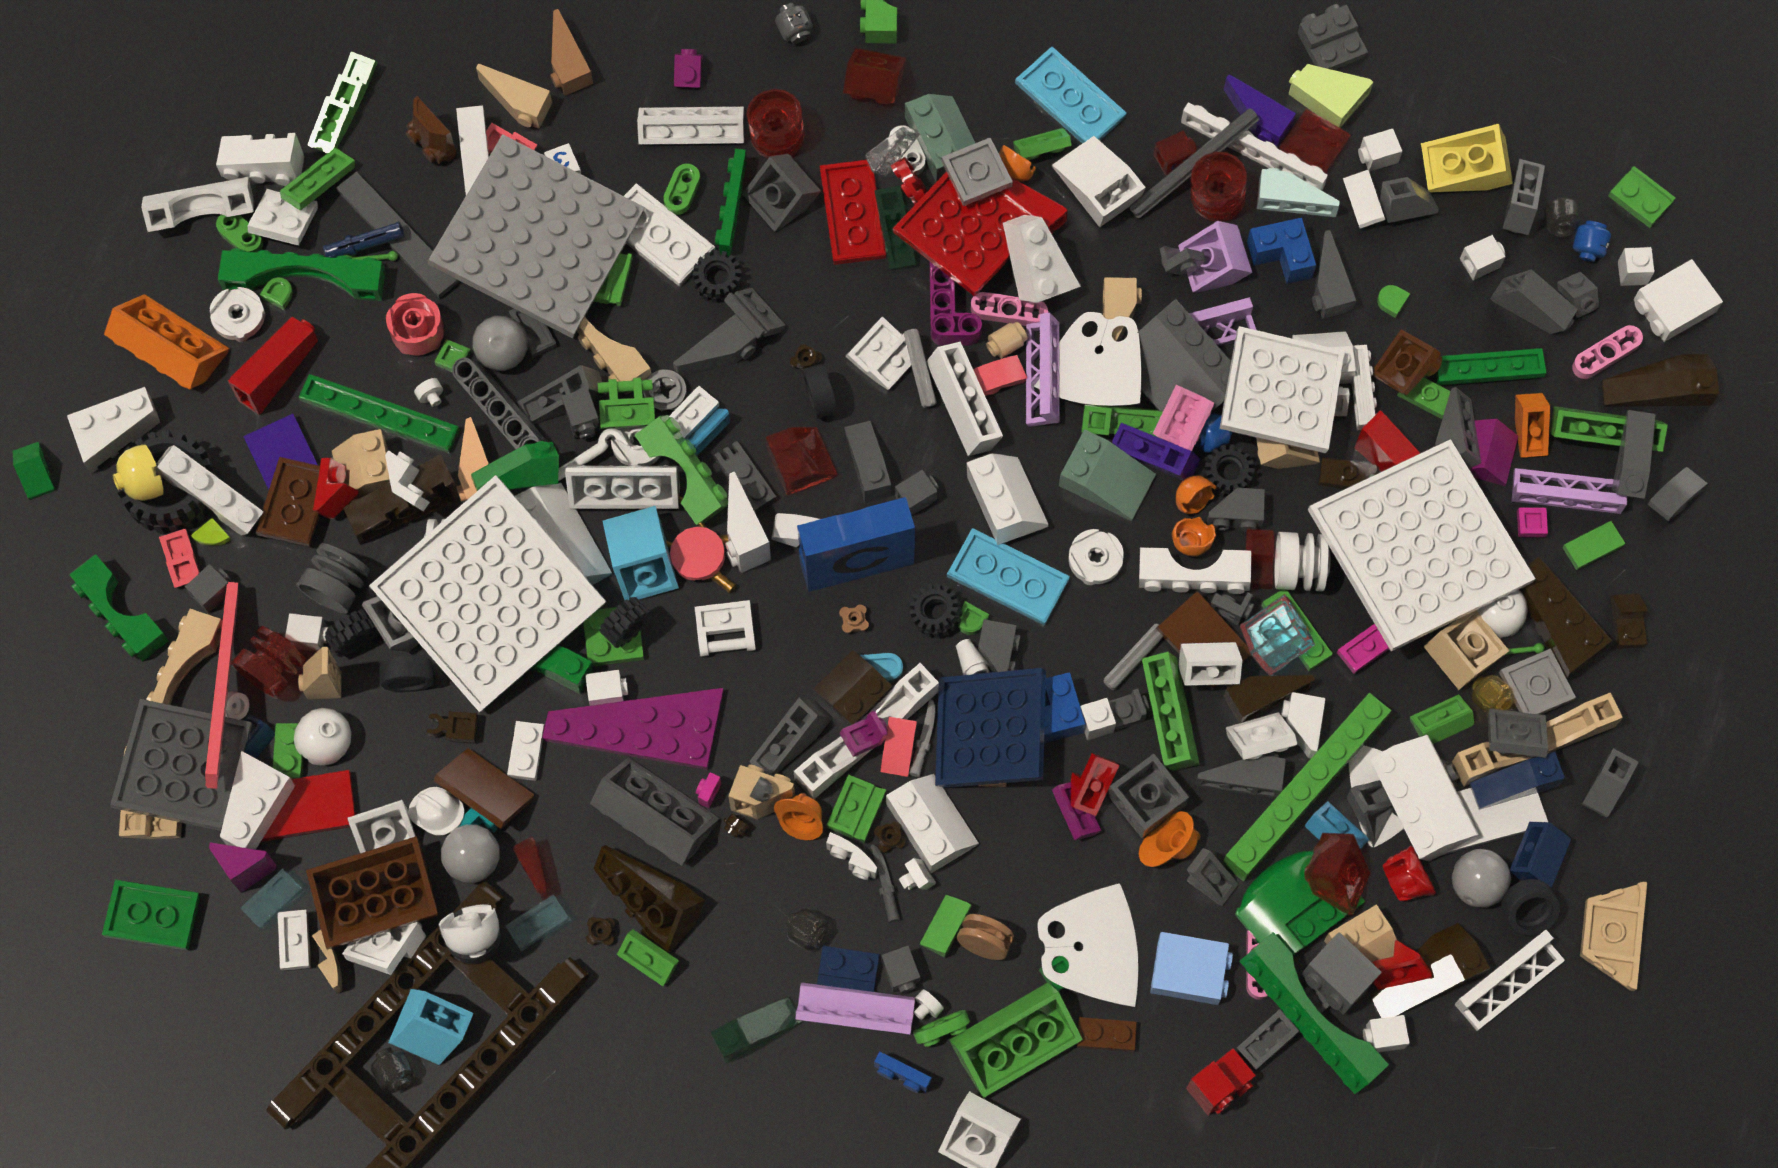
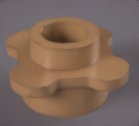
M859 604L855 608L843 607L840 609L839 615L843 618L842 630L845 633L867 630L869 623L865 619L866 607ZM852 617H856L857 620H856V621H852L851 618H852Z

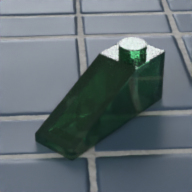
M901 185L874 190L890 269L916 264L914 249L893 233L894 226L909 212L905 192Z
M789 997L732 1020L712 1031L711 1036L726 1064L802 1022L795 1019L796 1010Z

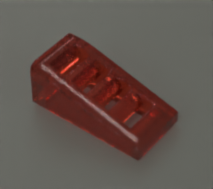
M532 836L515 845L514 852L541 900H546L549 898V893L538 848Z

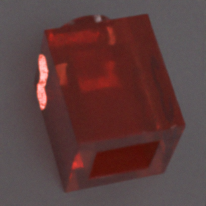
M1183 130L1156 142L1153 155L1165 176H1167L1194 154L1197 148L1193 139L1188 138Z

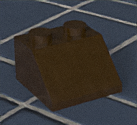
M852 650L813 690L850 726L865 717L892 690V685L871 664Z

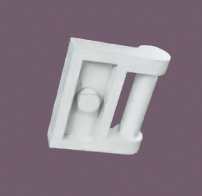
M750 600L695 607L700 657L709 656V653L738 649L755 650ZM745 631L746 638L707 642L706 635Z

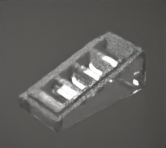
M902 126L866 153L865 157L872 172L887 175L892 170L890 165L900 160L919 137V131Z

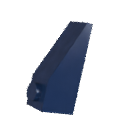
M1553 752L1547 754L1546 758L1535 757L1472 781L1469 785L1477 807L1480 810L1559 787L1565 777L1557 755Z

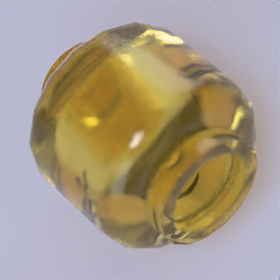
M1488 675L1485 678L1479 677L1472 685V701L1487 715L1489 708L1508 711L1514 702L1512 688L1496 675Z

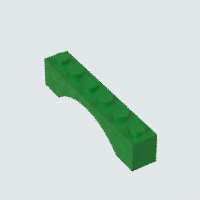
M237 248L231 249V251L222 250L218 281L223 291L229 289V291L238 289L237 287H244L252 291L268 283L273 278L306 276L333 283L357 300L382 301L385 269L382 261H378L375 258L366 257L360 260L352 259L348 256L330 258L321 254L300 256L293 252L273 254L266 250H260L257 253L246 252Z
M1274 932L1239 961L1354 1094L1367 1086L1389 1065L1370 1042L1357 1039L1341 1031L1316 1009L1300 984L1294 967L1292 953Z

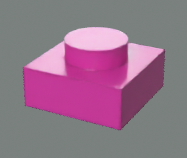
M1518 508V537H1546L1548 534L1546 508Z
M710 772L707 779H701L696 790L700 805L710 808L721 786L719 776Z

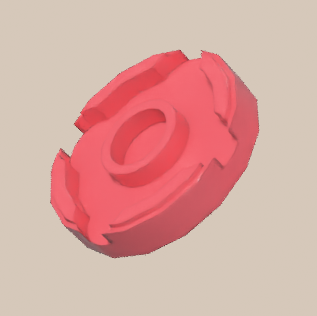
M693 527L686 529L677 535L671 545L670 558L672 565L677 573L687 580L709 579L717 574L724 564L725 549L723 542L714 531L708 528Z

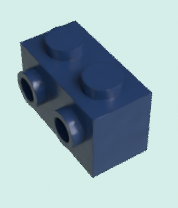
M1529 822L1511 865L1510 872L1521 881L1528 879L1541 880L1552 888L1571 838L1550 822Z

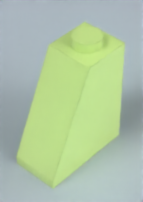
M1307 64L1302 71L1297 70L1290 78L1289 95L1339 130L1368 97L1373 81L1368 78Z

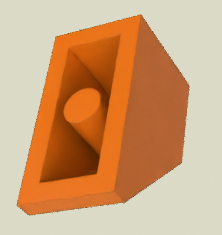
M1543 393L1516 395L1515 425L1521 457L1548 456L1550 405Z

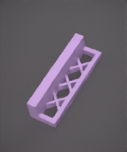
M1250 297L1189 313L1206 333L1209 328L1213 327L1225 331L1221 338L1212 339L1218 347L1235 342L1237 331L1231 329L1235 321L1245 319L1248 328L1256 330L1251 316L1253 305Z
M1051 313L1040 314V322L1026 324V334L1028 336L1026 341V424L1029 427L1059 423V322ZM1040 330V344L1038 345L1034 341V331ZM1040 354V369L1038 370L1034 366V360ZM1040 379V394L1038 395L1034 391V385ZM1040 404V415L1042 417L1034 418V410Z
M1517 468L1514 469L1512 502L1621 514L1627 505V496L1600 491L1604 487H1612L1614 479ZM1520 477L1531 478L1535 484L1520 482ZM1549 481H1558L1562 487L1545 484ZM1577 484H1585L1589 490L1575 489L1573 487Z
M801 983L795 1019L910 1034L915 997Z

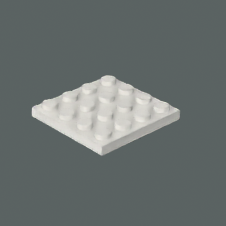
M1239 326L1236 332L1219 429L1326 453L1330 444L1345 351Z

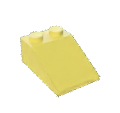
M1499 124L1421 143L1429 192L1480 191L1513 184L1506 138Z

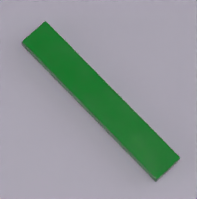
M309 374L299 395V400L447 453H450L460 430L459 426Z

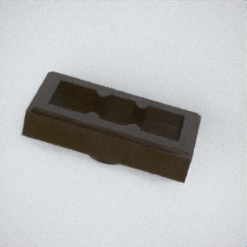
M1322 457L1318 485L1347 489L1368 479L1370 474L1376 475L1377 465Z

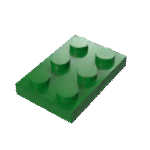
M115 880L102 936L188 951L201 895L196 892Z

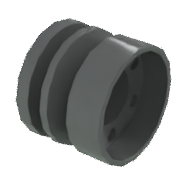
M321 543L316 550L318 555H314L311 558L312 564L319 570L306 568L296 585L305 595L319 604L336 612L346 614L356 599L355 593L349 587L361 589L364 585L361 579L366 580L369 577L370 569L349 552Z

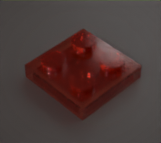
M1306 108L1278 149L1287 154L1296 155L1300 161L1310 166H1317L1326 174L1349 141L1351 134Z

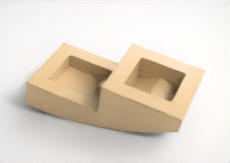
M121 810L119 837L181 838V822Z
M319 930L312 937L327 959L318 964V967L338 994L342 991V975L339 961L334 948L326 949L322 931Z

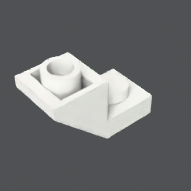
M388 451L385 457L392 492L424 512L429 502L421 497L424 492L411 484L420 470L411 465L414 460L404 453L399 452L396 456Z

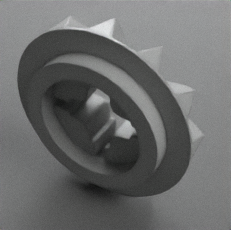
M659 370L652 373L646 379H652L653 390L643 391L644 398L653 397L654 408L659 409L661 412L668 409L673 411L676 406L683 402L686 395V384L678 373L671 370ZM661 383H663V385L667 389L672 388V390L669 391V399H667L663 394H657L661 392Z

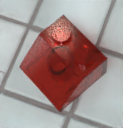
M855 48L847 63L843 93L850 94L849 96L855 99L872 98L880 104L894 103L899 93L906 58Z
M790 427L766 437L767 451L786 495L793 494L837 476L817 427Z
M1322 833L1318 844L1314 847L1313 856L1309 865L1305 868L1304 875L1314 895L1342 912L1353 915L1369 878L1370 871L1354 834Z

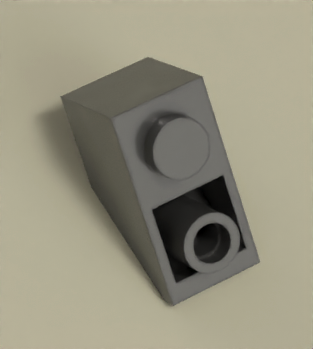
M1405 177L1382 182L1379 203L1388 223L1438 213L1439 208L1431 193L1410 178Z
M588 387L562 396L574 439L580 437L581 440L594 437L596 432L600 431Z
M1236 488L1209 511L1206 525L1213 524L1215 530L1240 528L1244 532H1254L1257 529H1261L1264 521L1265 489Z
M984 619L978 651L989 663L988 668L991 673L1013 671L1016 661H1011L1012 651L1018 652L1020 635L1015 634L1016 625Z
M1613 748L1605 758L1582 805L1607 818L1627 786L1638 761Z

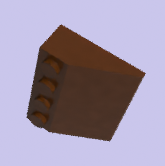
M417 836L306 870L327 950L438 916L429 871Z

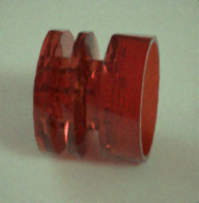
M771 89L761 92L752 99L748 105L746 115L752 146L758 154L768 159L770 156L783 154L792 156L797 153L804 143L805 130L800 102L796 97L785 90Z
M1213 152L1204 155L1195 163L1191 173V202L1194 210L1201 217L1210 221L1222 222L1232 219L1241 212L1246 199L1247 172L1243 163L1236 156L1227 152Z
M260 626L256 633L263 641L256 637L249 639L256 652L253 653L247 649H241L231 661V665L255 687L270 697L278 699L289 685L282 676V672L284 671L289 675L296 676L298 671L291 663L303 667L307 660L298 651L297 647L283 635L267 627Z

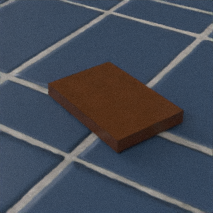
M279 457L262 510L263 513L256 529L257 535L303 546H311L320 517L319 513L313 511L320 466Z
M1198 591L1156 627L1158 632L1161 633L1179 655L1181 644L1236 642L1242 662L1253 653ZM1207 685V686L1212 690V689H1214L1217 685Z
M469 748L440 770L434 778V782L499 828L505 826L530 804L534 798L532 792Z

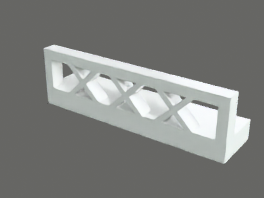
M744 107L639 108L637 119L639 144L744 143Z
M1547 930L1543 931L1455 1003V1006L1476 1031L1481 1029L1565 961L1551 945L1550 942L1554 938ZM1543 948L1555 960L1548 967L1536 965V954ZM1531 958V965L1524 964ZM1518 968L1531 969L1530 981L1527 984L1514 982L1515 971ZM1535 970L1542 971L1535 977ZM1510 975V982L1503 981ZM1497 985L1509 987V998L1506 1001L1493 1000L1494 987ZM1514 987H1515V988H1521V989H1519L1516 993L1513 994V992H1514ZM1488 993V999H1482ZM1474 1003L1488 1004L1487 1016L1480 1022L1468 1009ZM1492 1005H1499L1492 1011Z

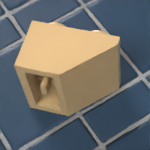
M740 765L728 796L731 811L758 820L775 812L774 804L777 801L790 799L795 796L794 783H791L788 777L780 774H775L774 776L765 774L762 768L755 765H748V767ZM760 776L768 780L774 790L773 794H769L771 798L764 802L750 797Z

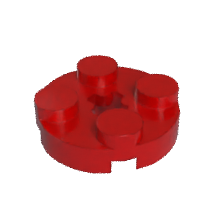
M903 157L890 166L897 178H901L903 191L908 198L912 199L915 205L927 193V189L921 178H918L913 171L915 169L906 157Z

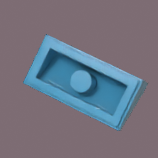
M716 409L688 438L696 448V456L730 423L729 411L727 409Z
M1328 801L1305 824V827L1344 863H1348L1370 840Z

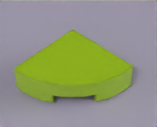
M213 518L191 535L196 542L202 545L220 546L231 540Z

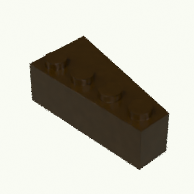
M441 454L416 467L420 471L411 483L424 492L421 497L429 502L424 512L394 494L390 482L362 498L351 501L343 508L360 545L461 501Z
M1538 557L1527 565L1535 580L1519 590L1527 600L1528 614L1531 615L1536 625L1537 633L1540 637L1542 636L1547 648L1552 650L1566 679H1569L1603 653L1612 640L1542 559Z

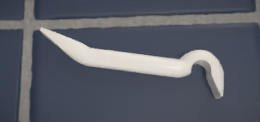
M616 428L604 430L596 445L559 468L558 481L566 477V467L583 466L606 451L609 446L607 440L611 436L629 447L630 445L624 434Z

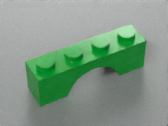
M96 554L69 574L75 582L71 587L81 599L85 596L88 597L92 602L88 607L97 618H100L102 615L108 621L105 627L114 638L119 635L125 642L121 646L131 658L137 655L143 662L169 641L147 613L137 616H126L114 610L112 596L119 582Z

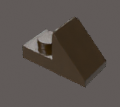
M1640 594L1611 595L1617 649L1644 648L1647 645L1644 617L1648 613V608Z

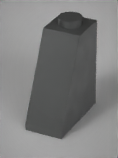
M1532 269L1503 278L1490 298L1496 304L1549 334L1566 331L1573 324V316L1578 310Z

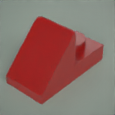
M321 458L313 511L329 519H334L359 493L358 490L344 484L346 466L332 458Z
M1092 753L1082 775L1072 772L1071 806L1096 816L1119 768V764Z
M1397 940L1394 945L1393 957L1372 962L1382 972L1374 981L1378 990L1430 978L1432 975L1421 955Z

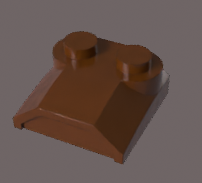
M418 96L413 99V120L406 125L408 129L405 132L407 137L414 145L418 143L423 148L422 153L429 162L435 161L437 164H440L442 161L450 162L457 156L451 132Z
M1401 329L1374 367L1373 376L1407 396L1424 376H1431L1439 370L1442 364L1441 353L1436 348Z

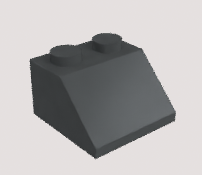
M789 154L770 156L742 195L773 231L776 232L806 211L821 190Z
M1338 932L1309 963L1301 975L1312 989L1318 990L1326 998L1328 1004L1333 1009L1339 1010L1344 1015L1365 994L1382 972Z

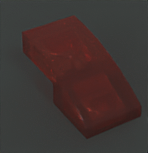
M1247 529L1245 551H1251L1250 588L1272 589L1274 531Z

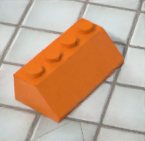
M145 294L112 308L104 333L116 345L129 350L138 359L146 361L155 367L158 372L166 374L177 381L180 386L189 390L206 382L230 349Z

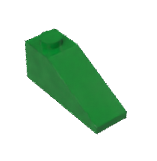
M539 441L535 444H525L471 473V479L476 491L482 488L495 475L498 476L508 489L558 484L559 455L553 442Z
M559 645L554 647L531 668L578 694L582 693L587 684L586 674L594 673L590 660Z

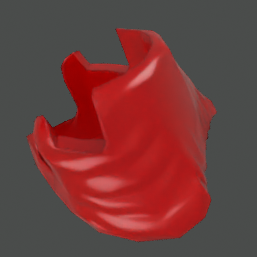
M1413 845L1389 857L1386 863L1383 864L1389 884L1400 901L1436 894L1435 888L1429 880L1427 872L1424 870V866Z

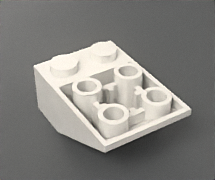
M1095 136L1052 164L1054 170L1099 227L1137 201L1143 195L1146 188L1131 168Z

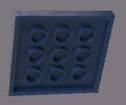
M1034 668L939 678L935 786L948 788L1043 780L1046 670Z

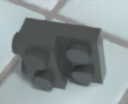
M1334 4L1328 7L1322 15L1316 16L1312 13L1302 19L1298 35L1315 66L1336 70L1367 57L1368 51L1357 32L1358 25L1347 5L1339 7L1338 4Z

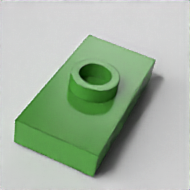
M1423 377L1407 396L1398 393L1397 396L1443 419L1450 391Z

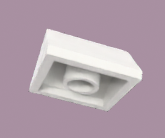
M403 800L348 817V822L360 853L416 836L408 809Z

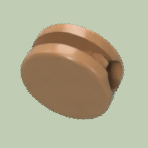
M969 914L964 918L963 928L959 930L957 940L965 949L991 960H1002L1007 956L1008 948L1014 939V935L1006 925L993 918L979 914Z

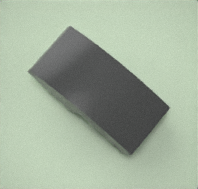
M1686 467L1665 484L1649 500L1648 505L1669 521L1683 511L1689 501L1703 492L1708 483Z

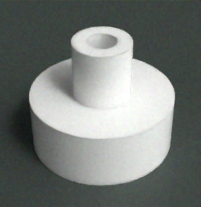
M431 378L422 382L414 390L420 403L430 402L432 407L441 403L439 395L443 392V387L437 378Z
M230 691L227 696L225 717L241 720L249 710V700L242 693Z
M924 989L915 997L920 1006L914 1011V1014L920 1020L928 1013L936 1018L944 1010L938 1000Z

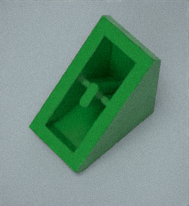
M36 442L13 450V466L28 499L31 500L54 492L55 488L40 443Z

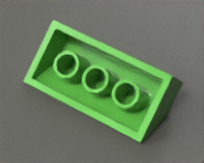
M1046 983L949 1041L962 1066L984 1098L1083 1039L1059 992L1052 985Z

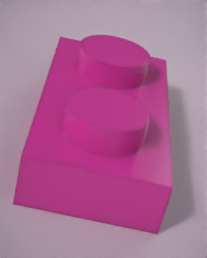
M1373 624L1338 649L1337 654L1355 674L1389 650V647L1376 625Z

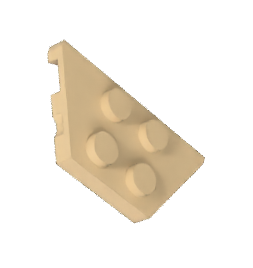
M1640 882L1628 888L1617 889L1605 895L1594 896L1585 901L1580 957L1630 991H1635L1638 983L1647 882Z

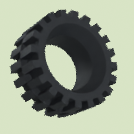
M162 430V437H157L155 432L148 433V441L143 442L141 437L134 441L137 446L143 444L148 447L155 463L159 461L169 447L175 445L217 477L216 470L203 447L199 446L192 437L187 440L184 433L177 432L174 438L170 430ZM116 487V491L121 498L120 500L137 523L141 522L145 529L151 531L152 527H154L156 532L160 534H165L166 528H169L171 533L179 531V526L182 525L187 530L194 528L191 521L197 519L201 523L206 519L202 512L205 509L209 512L212 511L189 493L175 504L161 506L153 504L148 500H134L123 489L118 490Z

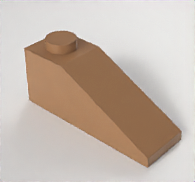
M559 9L553 11L551 61L553 73L550 74L555 88H561L564 96L593 84L591 71Z

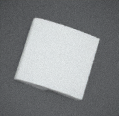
M881 317L845 356L861 371L887 390L911 366L904 333H899L884 317Z

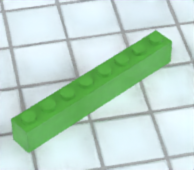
M1369 693L1226 854L1222 864L1244 882L1387 720L1391 710Z

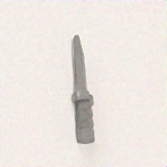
M933 700L928 702L920 740H916L914 746L916 749L915 756L913 757L909 774L915 777H920L926 752H929L931 746L929 742L935 720V704Z

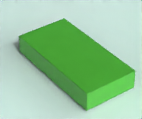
M1609 521L1564 544L1562 548L1575 569L1579 570L1624 547L1625 542L1612 521Z

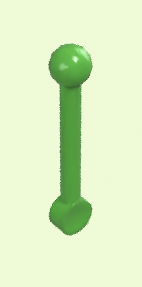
M390 251L388 254L362 257H352L350 255H346L352 259L363 260L366 257L375 258L377 260L389 259L391 261H396L398 259V253L396 251Z
M1537 643L1531 647L1508 649L1509 652L1507 654L1536 652L1539 654L1544 652L1545 647L1542 643Z

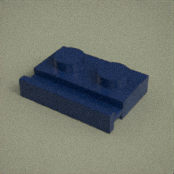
M823 946L817 985L874 992L879 954Z

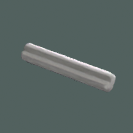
M910 329L904 332V337L921 405L925 408L936 405V398L919 331L917 329Z
M1154 624L1104 678L1103 682L1109 689L1115 690L1142 661V658H1145L1160 642L1163 636L1156 629L1159 624Z

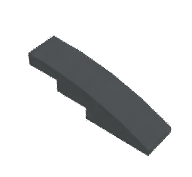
M1309 985L1304 989L1307 997L1321 1014L1330 1006L1326 998L1318 990L1312 989ZM1279 1009L1243 1041L1237 1049L1257 1070L1298 1035L1300 1031L1285 1016L1284 1012Z

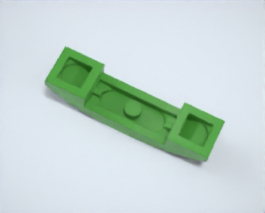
M1084 405L1081 432L1083 433L1085 429L1093 434H1116L1120 423L1155 436L1153 432L1163 411L1124 406Z

